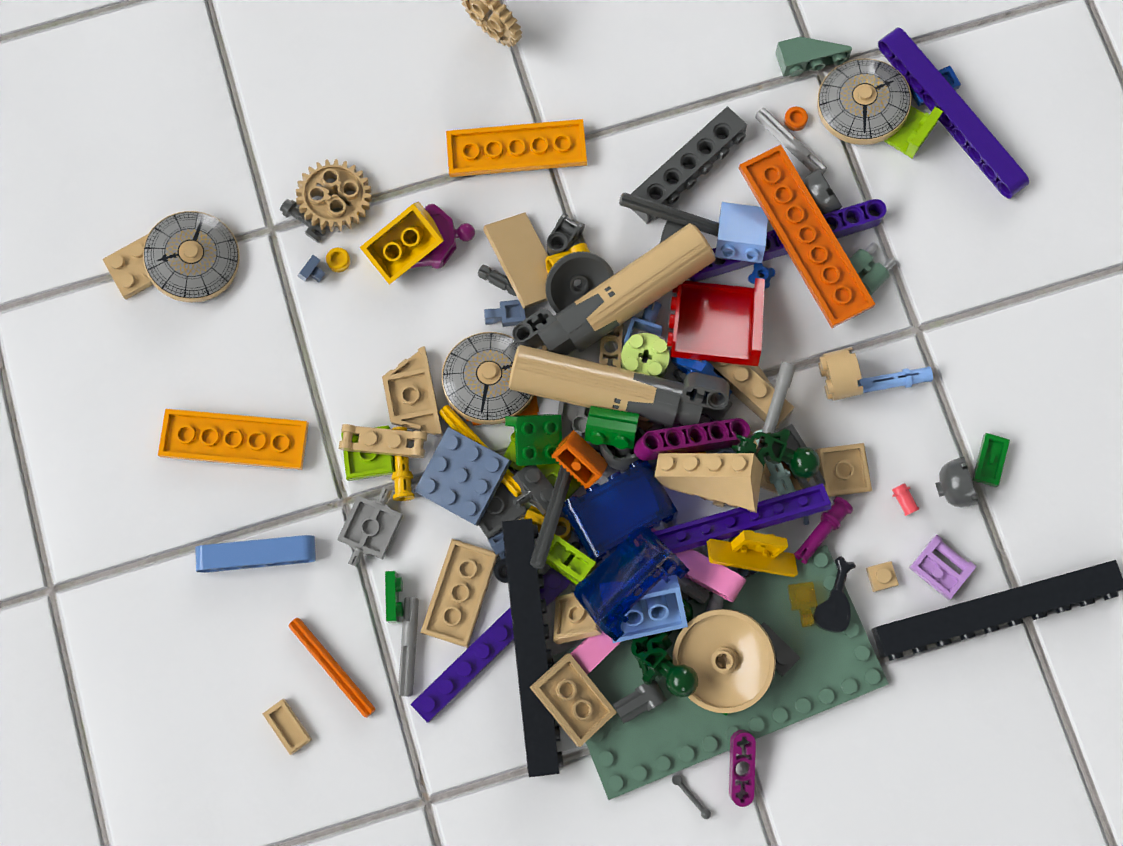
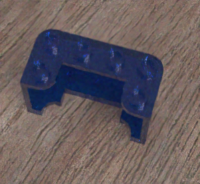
M639 459L629 465L630 469L626 472L621 473L618 471L607 478L608 482L600 486L599 483L594 484L586 489L587 493L579 498L575 495L564 502L566 505L562 509L564 518L568 520L571 530L585 555L596 563L603 560L602 557L607 555L606 552L611 554L613 550L629 542L631 538L638 537L654 527H659L661 521L667 524L677 518L678 510L663 485L655 478V471L649 461L643 462Z

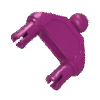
M428 204V206H425V210L433 218L444 241L412 266L411 269L432 266L435 269L442 268L457 249L456 238L465 242L472 240L475 236L474 227L464 223L458 229H455L451 217L437 205Z

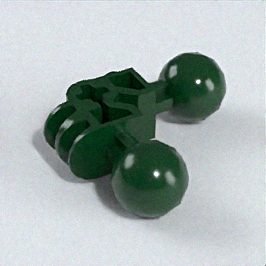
M788 429L775 433L757 432L748 438L736 435L737 439L741 442L739 446L732 445L731 448L736 453H754L763 467L765 465L763 457L773 464H779L781 461L787 463L792 473L799 478H811L820 469L819 455L813 449L801 447L794 451L787 448L788 443L786 442L790 436ZM761 439L760 443L763 447L756 449L757 445L753 442Z
M682 599L686 620L689 623L693 619V609L688 601ZM672 631L630 639L632 642L631 652L642 669V680L646 685L651 684L656 677L661 678L663 675L666 678L668 690L677 697H689L696 691L698 676L695 670L684 664L675 666L672 664L673 660L665 651L672 645L668 637Z

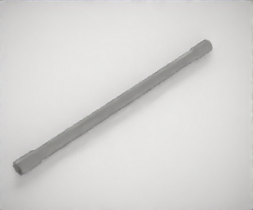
M781 363L776 387L762 430L764 433H775L786 393L791 385L796 368L791 363ZM759 439L757 449L763 447V445L760 443L761 439ZM737 536L732 537V538H729V541H728V542H731V541L734 540ZM725 566L733 571L734 567ZM712 593L706 612L722 609L724 598Z

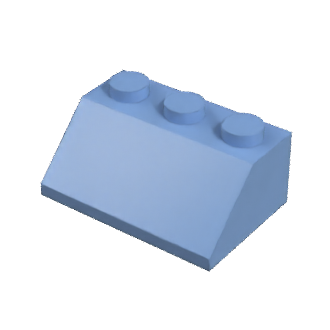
M675 569L600 585L613 643L688 627Z

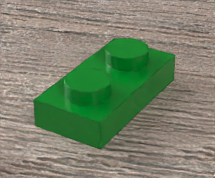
M989 433L983 435L973 481L993 487L999 486L1010 442L1009 439Z
M385 571L386 621L388 623H399V617H403V602H399V592L403 591L402 577H398L396 571Z

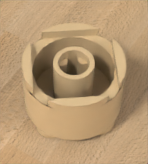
M852 347L824 353L822 357H819L820 363H818L821 377L826 376L827 379L824 386L827 399L836 401L863 394V386L859 387L857 382L862 377L855 353H852Z

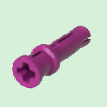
M835 497L831 509L822 513L821 522L794 553L797 560L802 558L801 562L807 564L808 560L832 530L839 529L841 521L845 516L853 512V507L845 499Z

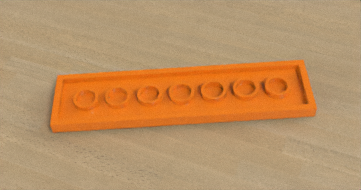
M780 144L740 164L739 170L831 328L873 308L875 302L782 145Z

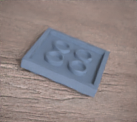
M448 427L414 492L478 526L512 461Z

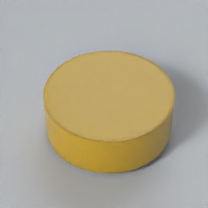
M337 247L327 253L326 262L332 271L342 272L349 267L350 256L345 249Z

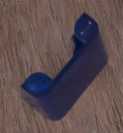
M638 527L588 577L576 585L574 597L596 625L616 642L624 634L621 629L622 621L626 623L629 620L625 614L661 579L666 583L670 581L668 577L671 575H676L681 579L690 570L648 527Z

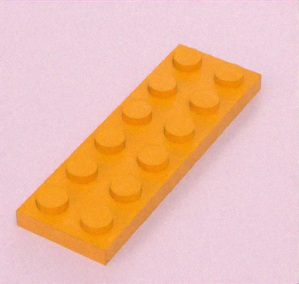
M583 119L446 131L450 177L587 165Z
M165 409L158 456L163 458L302 470L309 423L299 420Z

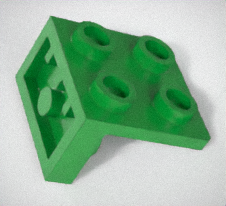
M561 415L505 416V426H513L515 431L517 466L559 463L556 462V458H552V454L562 441Z

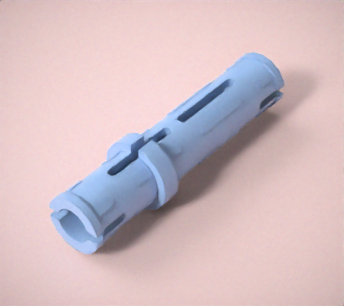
M930 366L914 370L906 368L902 372L858 380V386H863V393L900 386L909 388L912 387V384L932 382L933 373Z

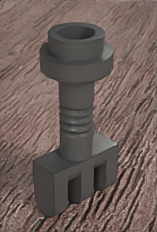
M286 199L280 207L282 215L285 217L292 215L308 227L305 234L319 243L321 238L315 232L317 231L324 236L327 231L325 229L321 230L319 222L312 226V218L305 220L304 213H300L299 209L296 208L297 202Z

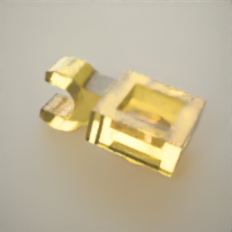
M813 582L788 585L791 611L799 610L802 627L812 626L814 620L810 608L817 607Z

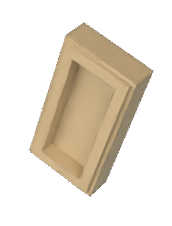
M285 699L280 700L262 713L290 755H293L312 741V738Z

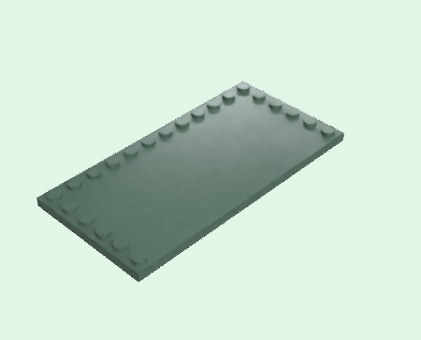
M827 545L818 548L807 564L801 562L802 558L800 560L796 559L797 576L788 577L758 572L745 578L746 582L734 603L726 599L723 600L722 609L742 612L752 617L760 625L765 622L800 657L784 676L781 677L775 671L769 689L760 700L749 708L728 713L725 716L722 713L712 712L698 706L688 697H677L671 694L666 685V678L662 675L661 678L656 677L655 680L667 701L650 711H644L624 724L618 713H616L586 741L608 800L729 751L731 736L738 730H746L755 739H758L889 684L845 585L843 591L850 603L851 618L847 629L838 633L825 631L819 628L813 621L814 610L819 604L828 599L834 587L838 571ZM709 592V597L704 604L694 599L688 601L693 609V618L706 612L713 592ZM682 629L673 630L668 636L672 645L665 651L671 659H673L675 642ZM630 640L621 641L587 674L613 708L614 703L633 693L637 687L644 684L642 669L631 652L632 642ZM576 647L552 656L554 663L556 664L564 655L571 653ZM742 737V741L737 742V744L741 746L749 741Z

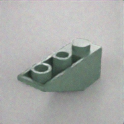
M796 37L778 42L775 54L783 77L789 75L794 77L805 71H818L828 65H841L849 60L852 47L811 38Z

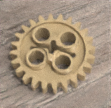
M461 0L463 1L461 4L466 7L465 11L469 13L470 18L476 22L477 26L482 27L484 33L487 32L491 38L493 37L497 43L501 42L503 46L513 47L522 38L521 26L516 23L518 20L513 17V13L506 8L505 4L500 3V0Z
M328 159L325 160V166L316 162V170L309 166V175L302 173L303 181L297 182L299 189H296V196H298L296 202L297 205H300L299 212L305 213V220L312 218V226L319 222L321 230L327 225L330 232L333 231L334 226H338L340 232L343 229V225L351 229L352 221L359 224L358 216L366 217L365 210H370V203L368 202L372 201V195L369 194L371 193V186H368V178H363V171L356 172V165L347 168V161H344L341 166L338 164L337 159H335L333 165H330ZM328 179H335V180H336V181L333 182V183H328V182H326V180H328ZM346 191L355 192L352 195L345 194ZM315 196H321V197H323V198L320 199V200H314V199H312V198L315 197ZM341 208L342 211L333 212L332 209Z

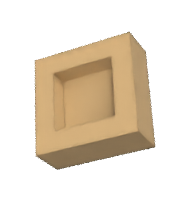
M891 561L866 568L873 592L899 585Z

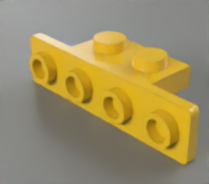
M743 530L731 542L709 539L707 541L710 563L788 577L798 575L794 554L784 552L788 548L787 538L777 537L774 534L766 535L752 530Z

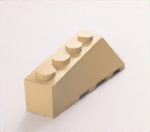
M707 361L713 365V371L729 383L732 393L765 422L775 389L760 367ZM786 399L784 400L776 429L790 416L795 408Z
M658 453L655 478L667 489L692 496L698 495L710 501H720L736 508L738 506L757 513L763 465L754 453Z

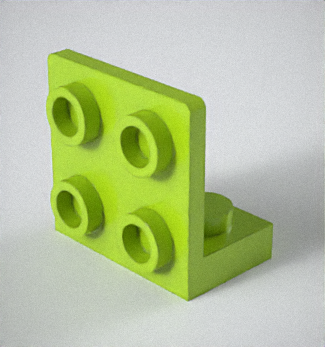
M910 106L908 118L902 128L896 134L884 140V142L913 159L937 124L943 111L934 107L929 114Z

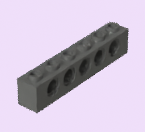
M727 106L631 194L666 206L668 204L673 205L680 198V193L683 190L691 189L697 182V178L701 174L706 175L718 158L722 160L729 153L730 147L734 144L738 145L744 140L747 124ZM723 134L727 138L720 139L716 135ZM707 149L711 153L703 154L700 150ZM691 164L694 168L686 169L683 165ZM675 179L678 183L669 184L667 180ZM652 194H659L661 198L655 200L650 196ZM633 210L646 224L652 219H658V217Z

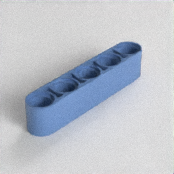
M312 535L209 544L195 547L196 572L201 573L316 561L315 536Z

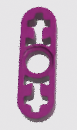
M746 730L734 732L730 739L729 796L740 807H746L752 803L755 791L756 741ZM742 737L749 741L748 744H744V753L749 755V757L742 755V748L737 744V742L742 741ZM742 761L747 762L749 765L747 773L743 775L737 774V764ZM736 779L743 781V789L747 792V794L743 795L742 799L736 795V793L741 791V784L738 781L735 782Z

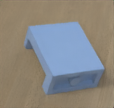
M727 202L721 203L715 257L762 263L766 247L768 218L761 207Z

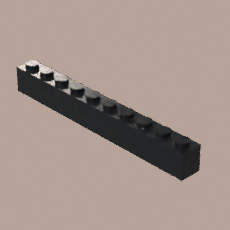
M532 518L502 521L528 776L537 777L560 774L559 767H563L562 751L557 752L556 741H561L559 725L554 726L552 714L530 688L532 684L548 671V665L552 664L551 649H546L545 639H550L548 624H543L542 614H547L546 600L540 597V589L544 588L543 573L538 574V569L533 568L530 564L535 548L534 539H538L539 536L538 526L532 523Z
M1113 560L877 626L871 630L880 658L888 656L889 661L904 657V651L912 649L913 654L928 650L927 645L936 643L937 647L951 644V638L960 636L962 641L976 637L975 631L982 629L987 634L1000 630V624L1008 623V626L1012 627L1024 623L1022 618L1031 616L1033 620L1047 617L1046 611L1053 609L1058 614L1072 610L1070 605L1078 602L1080 607L1096 603L1094 600L1096 597L1103 596L1104 600L1118 597V591L1123 590V578L1117 561Z

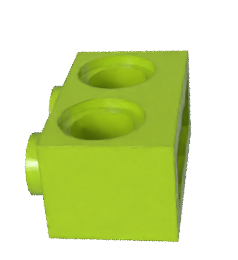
M555 534L546 564L584 590L598 571L596 562Z

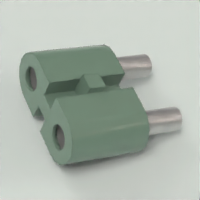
M874 242L865 250L859 249L849 259L870 296L889 278L888 271L896 264L893 258H890L884 265L879 262L876 264L872 261L874 257L871 255L878 249V245Z

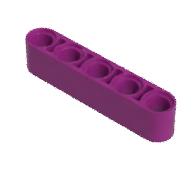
M734 418L648 431L635 443L634 453L639 459L648 461L658 459V453H699L732 448V445H738L741 442L737 439L736 434L747 437L750 434V426L745 420Z

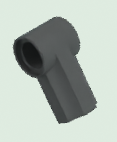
M654 679L649 685L645 683L640 685L633 693L614 703L613 706L624 724L644 711L652 710L667 701Z

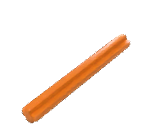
M295 618L288 625L291 631L359 712L366 718L373 714L376 709L302 620Z

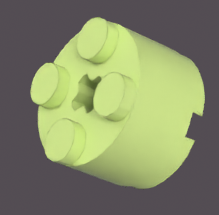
M651 333L632 335L622 349L621 369L664 378L670 359L666 342ZM643 357L648 358L647 363L642 362Z

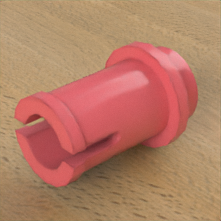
M904 483L892 489L894 493L892 496L896 497L905 513L904 515L907 516L919 510V507H917L909 491L911 489L910 486L907 487Z

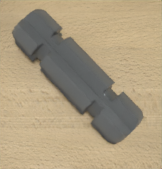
M487 265L480 267L478 271L480 278L488 279L489 283L504 291L507 290L513 296H517L507 276L496 270L492 271Z

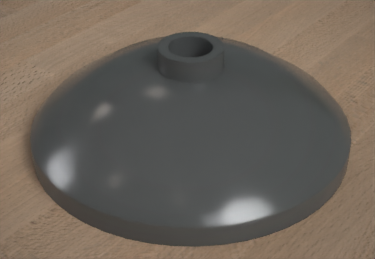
M582 251L565 255L552 266L546 278L545 292L550 306L556 313H559L613 276V270L603 258L594 253ZM580 279V285L575 286L574 281Z

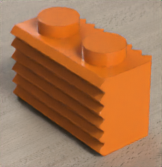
M574 430L560 442L552 454V458H556V462H559V465H563V468H566L570 475H574L577 482H581L585 489L593 485L608 466L605 459Z

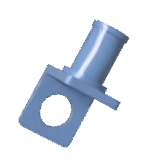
M655 302L653 310H651L653 303L646 307L641 319L632 317L623 346L630 339L634 328L658 336L662 335L663 326L655 324L662 306L659 302Z

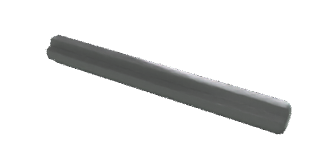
M622 193L619 204L621 206L684 226L691 223L700 231L718 237V222L629 193Z
M563 465L560 466L530 564L536 569H543L573 476L570 475V472L566 471V468H563Z

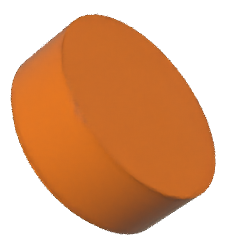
M797 106L789 108L784 117L785 126L792 131L802 130L808 120L807 112Z

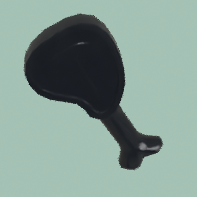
M842 556L835 559L838 571L834 587L828 599L819 604L813 613V621L819 628L834 633L845 631L849 626L851 618L850 603L843 590L847 573L854 569L856 565L854 562H846Z

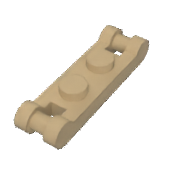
M350 424L342 425L341 433H343L342 441H339L340 450L424 458L425 456L423 445L427 441L428 433L360 427ZM353 435L359 436L358 443L352 442ZM409 441H414V448H408Z

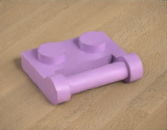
M936 534L909 568L946 599L950 600L974 571L976 565L971 561L967 562L943 543L942 538ZM935 549L958 566L962 570L961 573L955 572L932 552Z

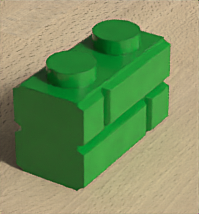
M591 406L586 423L585 441L595 445H611L619 449H634L639 414Z

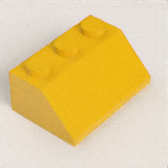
M418 201L365 242L360 249L390 285L440 245L444 239L433 218Z

